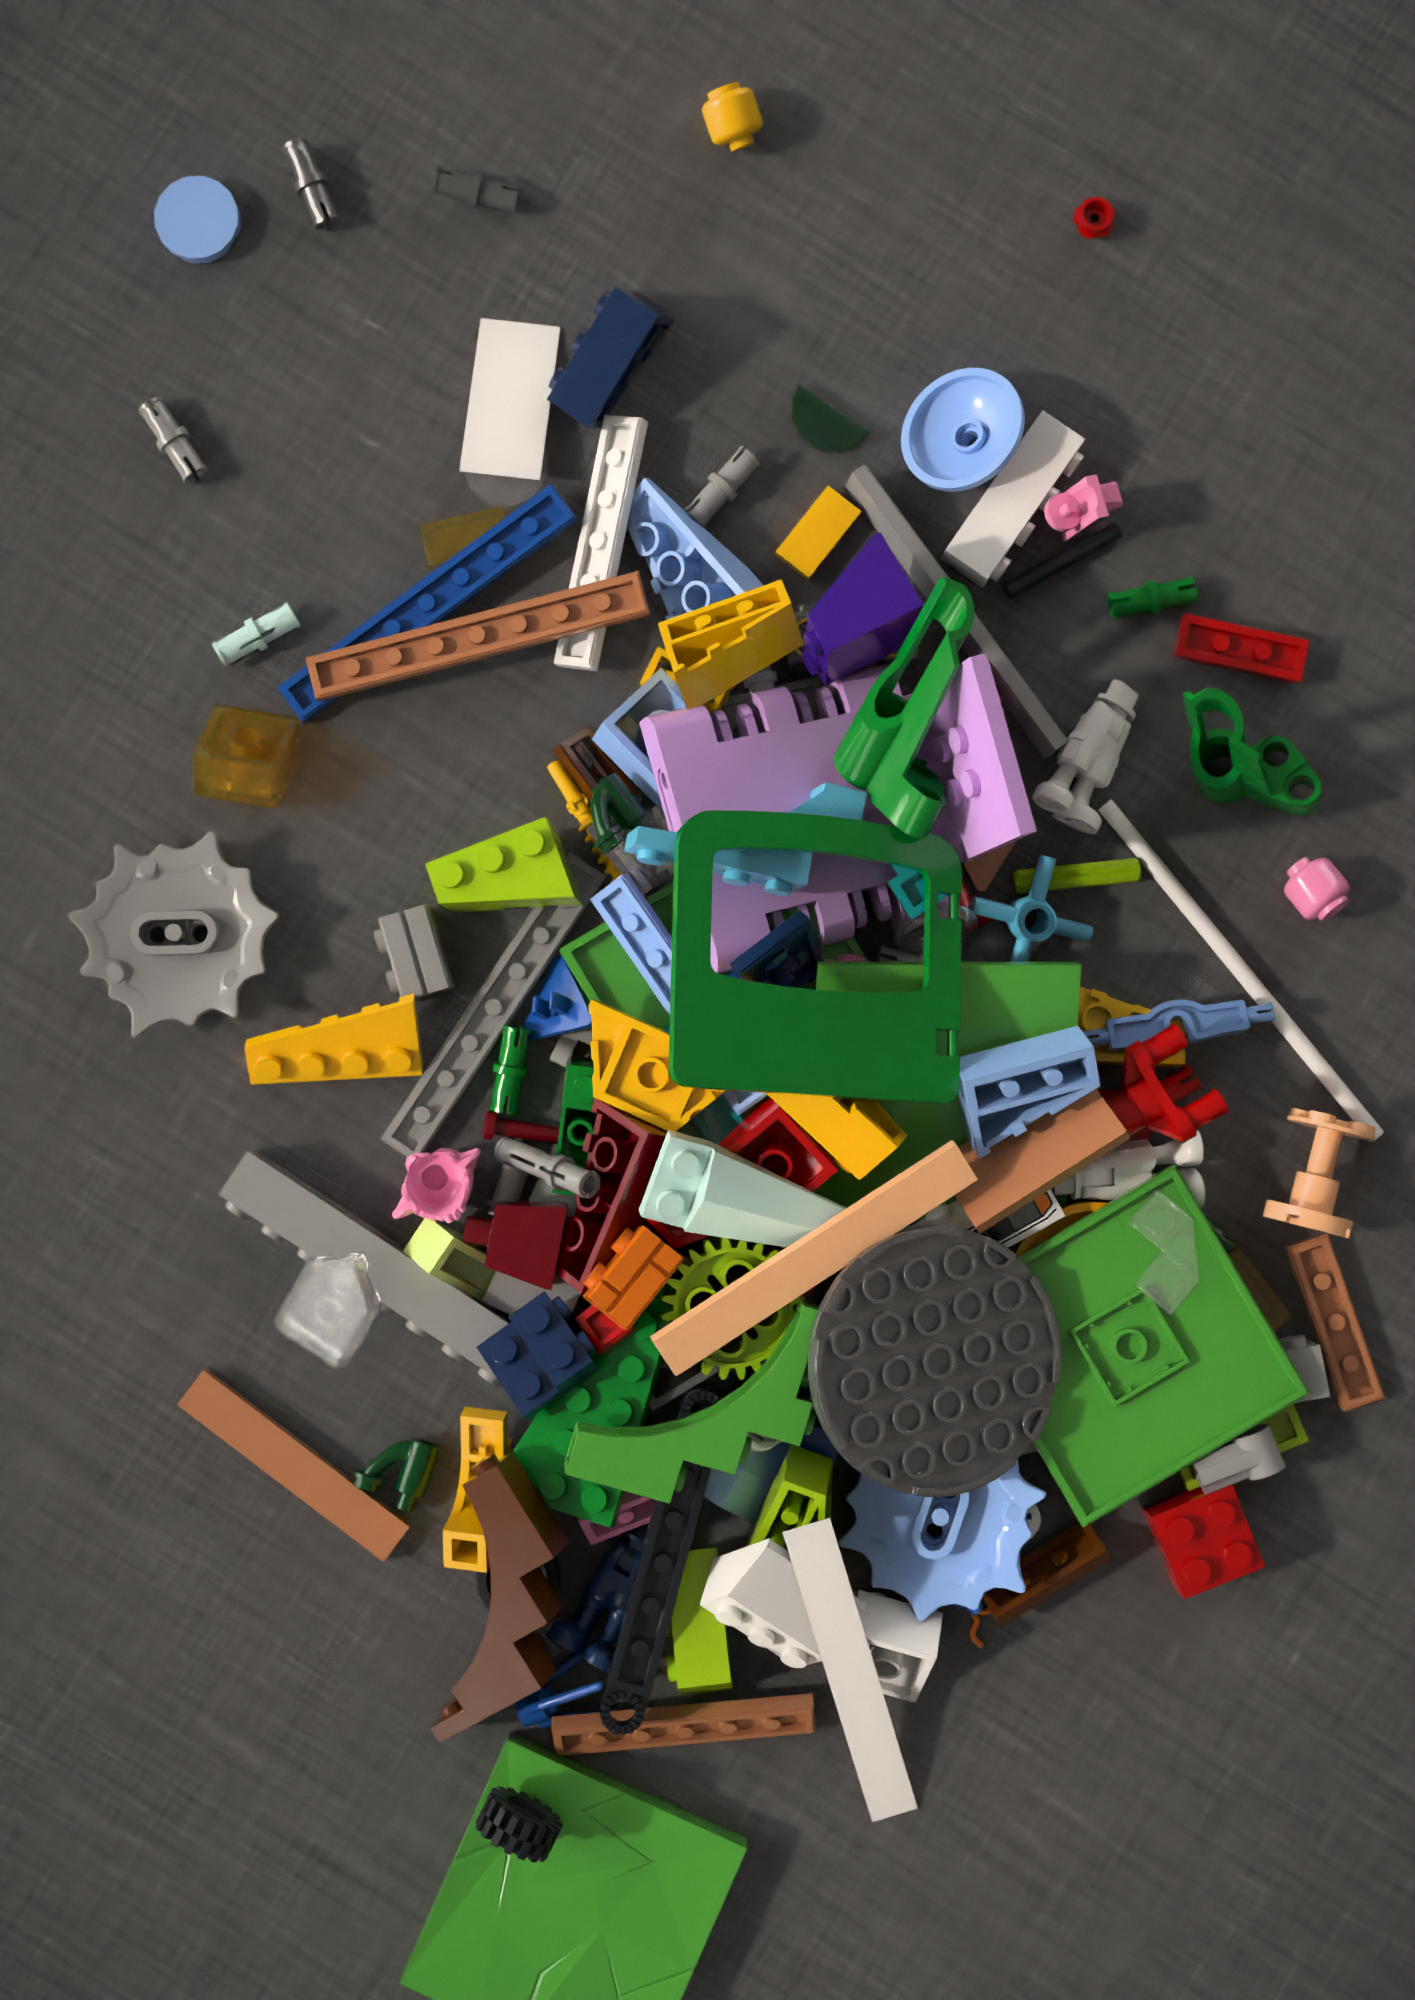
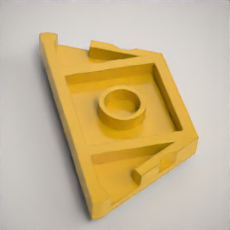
M596 999L590 1001L589 1014H591L592 1041H590L591 1059L594 1062V1074L592 1075L594 1098L666 1131L672 1130L677 1132L726 1091L685 1088L677 1085L669 1074V1032Z

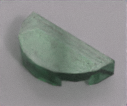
M798 385L792 399V422L798 436L809 447L823 453H843L857 447L869 435L868 430L801 385Z

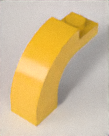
M465 1406L460 1415V1478L455 1503L443 1529L444 1567L487 1573L490 1564L484 1534L474 1507L462 1485L475 1475L472 1467L482 1459L493 1453L500 1459L512 1452V1439H508L507 1411Z

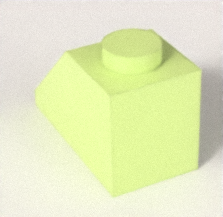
M425 1218L403 1252L428 1274L482 1302L496 1272L484 1266L487 1252L476 1244L462 1242L463 1235L443 1223Z

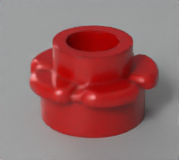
M1087 198L1083 201L1082 206H1078L1075 209L1073 215L1074 224L1078 225L1079 233L1087 239H1094L1096 236L1103 238L1110 234L1114 227L1112 221L1115 219V211L1110 202L1105 198ZM1095 215L1098 217V221L1092 222L1090 217Z

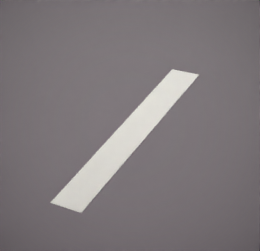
M827 1518L784 1531L782 1533L871 1820L875 1822L918 1809L831 1519Z

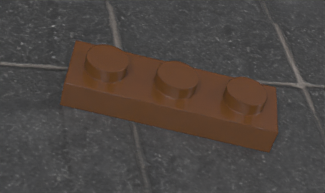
M1078 1522L1020 1558L1021 1573L1026 1586L1024 1593L1004 1588H994L985 1593L983 1600L1001 1627L1111 1559V1556L1092 1526L1089 1524L1083 1528Z

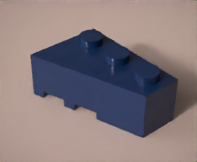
M616 286L612 292L607 290L601 296L594 309V313L597 315L589 330L584 328L578 334L571 347V350L575 352L566 367L562 365L558 368L549 383V388L552 391L547 400L586 427L592 429H599L603 423L604 415H609L628 388L629 383L627 381L639 361L645 363L652 354V350L648 347L660 327L668 331L675 321L635 292Z

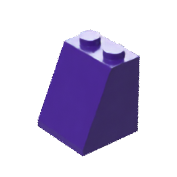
M881 532L871 537L807 615L806 633L803 634L805 651L802 652V658L808 671L813 676L818 674L825 686L900 650L924 606Z

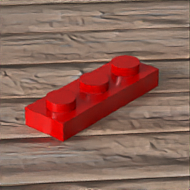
M1183 613L1180 617L1172 658L1299 684L1302 681L1310 640Z

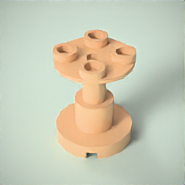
M1291 1108L1287 1120L1316 1129L1306 1173L1296 1172L1289 1204L1267 1199L1263 1216L1350 1238L1354 1221L1332 1215L1340 1186L1339 1181L1332 1180L1343 1135L1374 1141L1376 1127L1355 1121L1346 1122L1338 1120L1336 1116L1313 1110L1309 1112Z

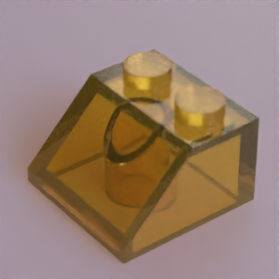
M215 704L193 752L194 796L211 798L217 801L254 805L260 808L279 809L290 783L300 725L299 717Z

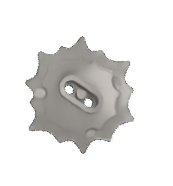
M209 831L194 845L183 849L161 843L149 855H139L120 844H116L114 846V869L111 875L96 882L95 901L88 907L72 911L68 915L70 921L84 935L89 948V957L80 969V973L83 976L105 980L109 988L108 997L125 1004L132 1014L131 1035L133 1038H138L141 1034L162 1022L178 1021L188 1026H193L204 1013L210 1010H216L236 1018L239 1015V993L244 983L255 976L264 974L266 971L263 956L264 940L272 925L279 918L278 912L263 904L254 892L251 870L248 867L231 866L224 860L219 849L217 834L214 831ZM201 926H205L208 929L207 937L203 942H199L195 936L197 929ZM162 927L165 930L166 939L162 943H156L153 939V933L157 928Z

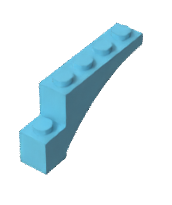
M825 782L811 791L808 801L788 813L862 820L867 792ZM638 826L627 834L624 852L636 854L637 861L649 865H663L664 861L674 864L677 832ZM757 849L718 850L713 858V873L723 875L722 881L728 884L748 886L749 882L764 885V891L778 896H790L791 892L807 886L813 853Z

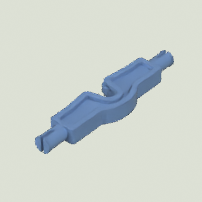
M1179 999L1161 1003L1147 1014L1109 1019L1104 1024V1028L1082 1032L1094 1047L1108 1045L1110 1052L1123 1051L1124 1047L1137 1040L1141 1043L1168 1028L1170 1021L1173 1019L1179 1020L1183 1024L1188 1041L1198 1043L1224 1035L1244 1033L1250 1028L1251 1023L1274 1021L1275 1011H1272L1274 1009L1272 1003L1246 1007L1244 1000L1201 1005L1191 1000Z

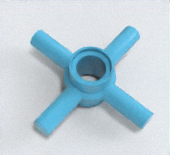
M1044 855L1039 856L1029 895L1014 900L1010 905L976 896L970 899L969 913L1006 922L1011 933L1017 938L1010 962H1028L1033 943L1044 941L1052 934L1089 942L1092 937L1093 927L1091 925L1056 917L1054 910L1045 901L1056 863L1055 858ZM1035 909L1037 913L1036 922L1031 928L1026 929L1025 918L1031 910Z

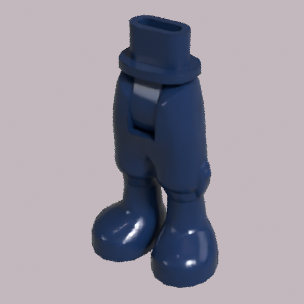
M649 1523L622 1533L626 1537H621L613 1545L593 1578L587 1582L583 1593V1603L579 1610L570 1620L554 1621L545 1633L548 1638L562 1647L583 1654V1659L606 1673H609ZM606 1608H609L608 1618L598 1636L588 1645L601 1613Z

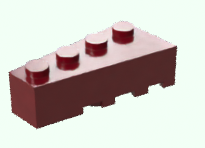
M594 1098L591 1112L597 1113L593 1134L586 1133L582 1151L588 1152L585 1169L598 1173L601 1180L598 1192L589 1199L586 1197L582 1198L576 1194L577 1206L575 1215L567 1218L555 1274L581 1294L588 1290V1287L583 1282L599 1262L606 1267L615 1256L616 1252L611 1247L627 1227L633 1232L638 1226L649 1227L650 1223L646 1218L641 1217L639 1207L667 1134L666 1130Z

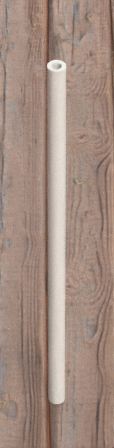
M1109 800L1099 808L1098 811L1257 1005L1273 1004L1274 1009L1272 1011H1275V1020L1271 1022L1352 1121L1376 1127L1374 1140L1384 1133L1382 1128L1113 800Z

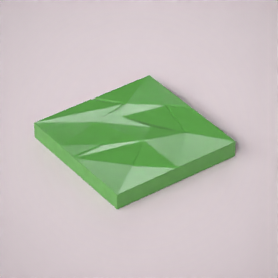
M509 1732L406 1964L399 1984L433 2000H681L748 1849L747 1838L566 1756H557L555 1751ZM502 1786L505 1789L507 1787L514 1788L517 1793H520V1791L528 1794L527 1797L539 1799L542 1806L548 1805L553 1809L551 1813L559 1815V1820L563 1822V1826L548 1858L544 1862L539 1860L537 1863L530 1862L527 1857L524 1861L518 1859L514 1853L508 1855L503 1852L504 1848L500 1846L494 1847L490 1844L491 1839H484L481 1836V1831H477V1824L475 1822L492 1788Z

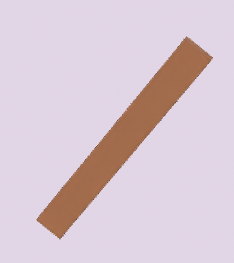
M635 571L306 657L315 699L323 701L649 616L650 612L640 573Z

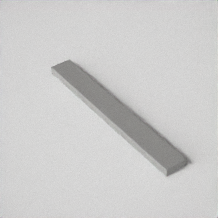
M862 465L852 472L845 488L877 532H881L893 554L926 599H928L938 579L949 577L868 466ZM974 613L971 630L961 647L969 657L987 653L997 691L1002 697V703L1045 760L1065 745L1067 738Z
M572 853L568 855L567 859L584 906L557 905L533 908L381 1137L382 1141L406 1157L414 1153H424L503 1035V1025L511 1023L591 902L590 899L595 896L607 878L604 874Z

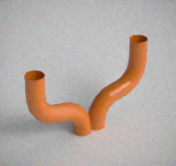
M988 1607L982 1608L978 1614L987 1615L991 1611ZM971 1613L970 1616L974 1622L969 1632L970 1639L981 1649L984 1643L976 1636V1631L980 1625V1618L978 1614L974 1616Z

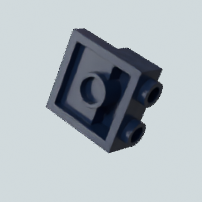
M545 1291L508 1317L511 1321L509 1324L476 1347L526 1421L599 1369L592 1359V1356L598 1351L587 1338L585 1332L582 1330L575 1334L568 1324V1321L574 1317L560 1296L552 1300Z

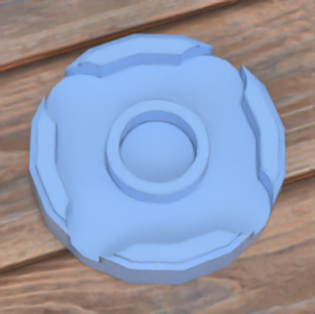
M186 176L171 183L159 196L154 210L155 229L165 248L175 256L190 263H210L224 256L231 249L230 245L234 242L235 237L238 238L241 229L240 211L231 192L219 181L205 176Z

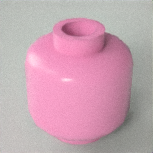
M1304 857L1287 871L1290 879L1284 887V893L1306 920L1319 918L1321 922H1324L1336 915L1348 904L1349 899L1346 896L1350 890L1349 883L1328 858L1323 857L1310 861L1308 857Z

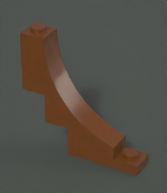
M513 1451L500 1459L496 1457L495 1453L482 1459L472 1467L475 1475L462 1485L474 1507L484 1534L491 1571V1599L484 1635L476 1655L464 1675L451 1689L455 1697L439 1709L442 1716L430 1728L439 1743L538 1691L557 1670L533 1631L548 1624L563 1607L539 1566L553 1559L569 1543V1540Z

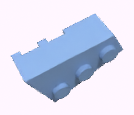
M1079 1026L960 1057V1088L957 1095L966 1138L980 1159L991 1152L989 1149L991 1146L1011 1134L1017 1137L1027 1131L1025 1126L1048 1112L1053 1115L1100 1087L1094 1046Z

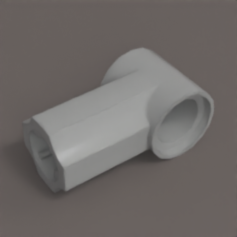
M1260 1424L1252 1427L1232 1439V1441L1225 1443L1191 1464L1197 1481L1205 1494L1247 1478L1249 1480L1266 1478L1286 1467L1269 1424Z

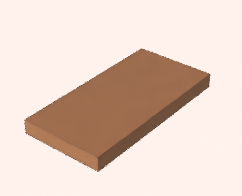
M1097 1089L1053 1115L1050 1112L1044 1114L1026 1125L1027 1131L1017 1137L1011 1134L989 1148L991 1152L980 1159L977 1157L969 1141L958 1147L978 1180L954 1196L979 1234L1130 1139L1127 1130Z

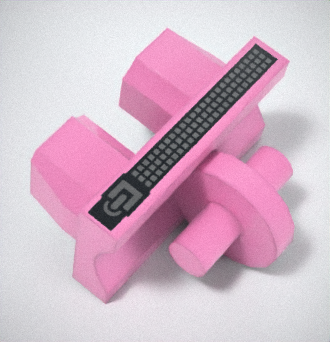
M1097 474L1084 477L1064 493H1059L1050 498L1045 505L1044 513L1048 524L1053 529L1062 532L1063 541L1067 542L1077 539L1109 516L1108 512L1121 508L1123 501L1116 481L1100 485Z

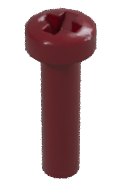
M488 1110L485 1115L482 1133L483 1138L487 1140H493V1136L496 1134L558 1144L559 1127L497 1118V1112Z

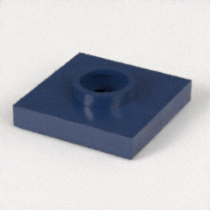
M799 910L730 964L735 977L738 979L804 988L816 979L817 962L824 961L811 921ZM768 963H770L771 965H773V966L770 967L769 969H766V970H765V968H766V966L768 965Z

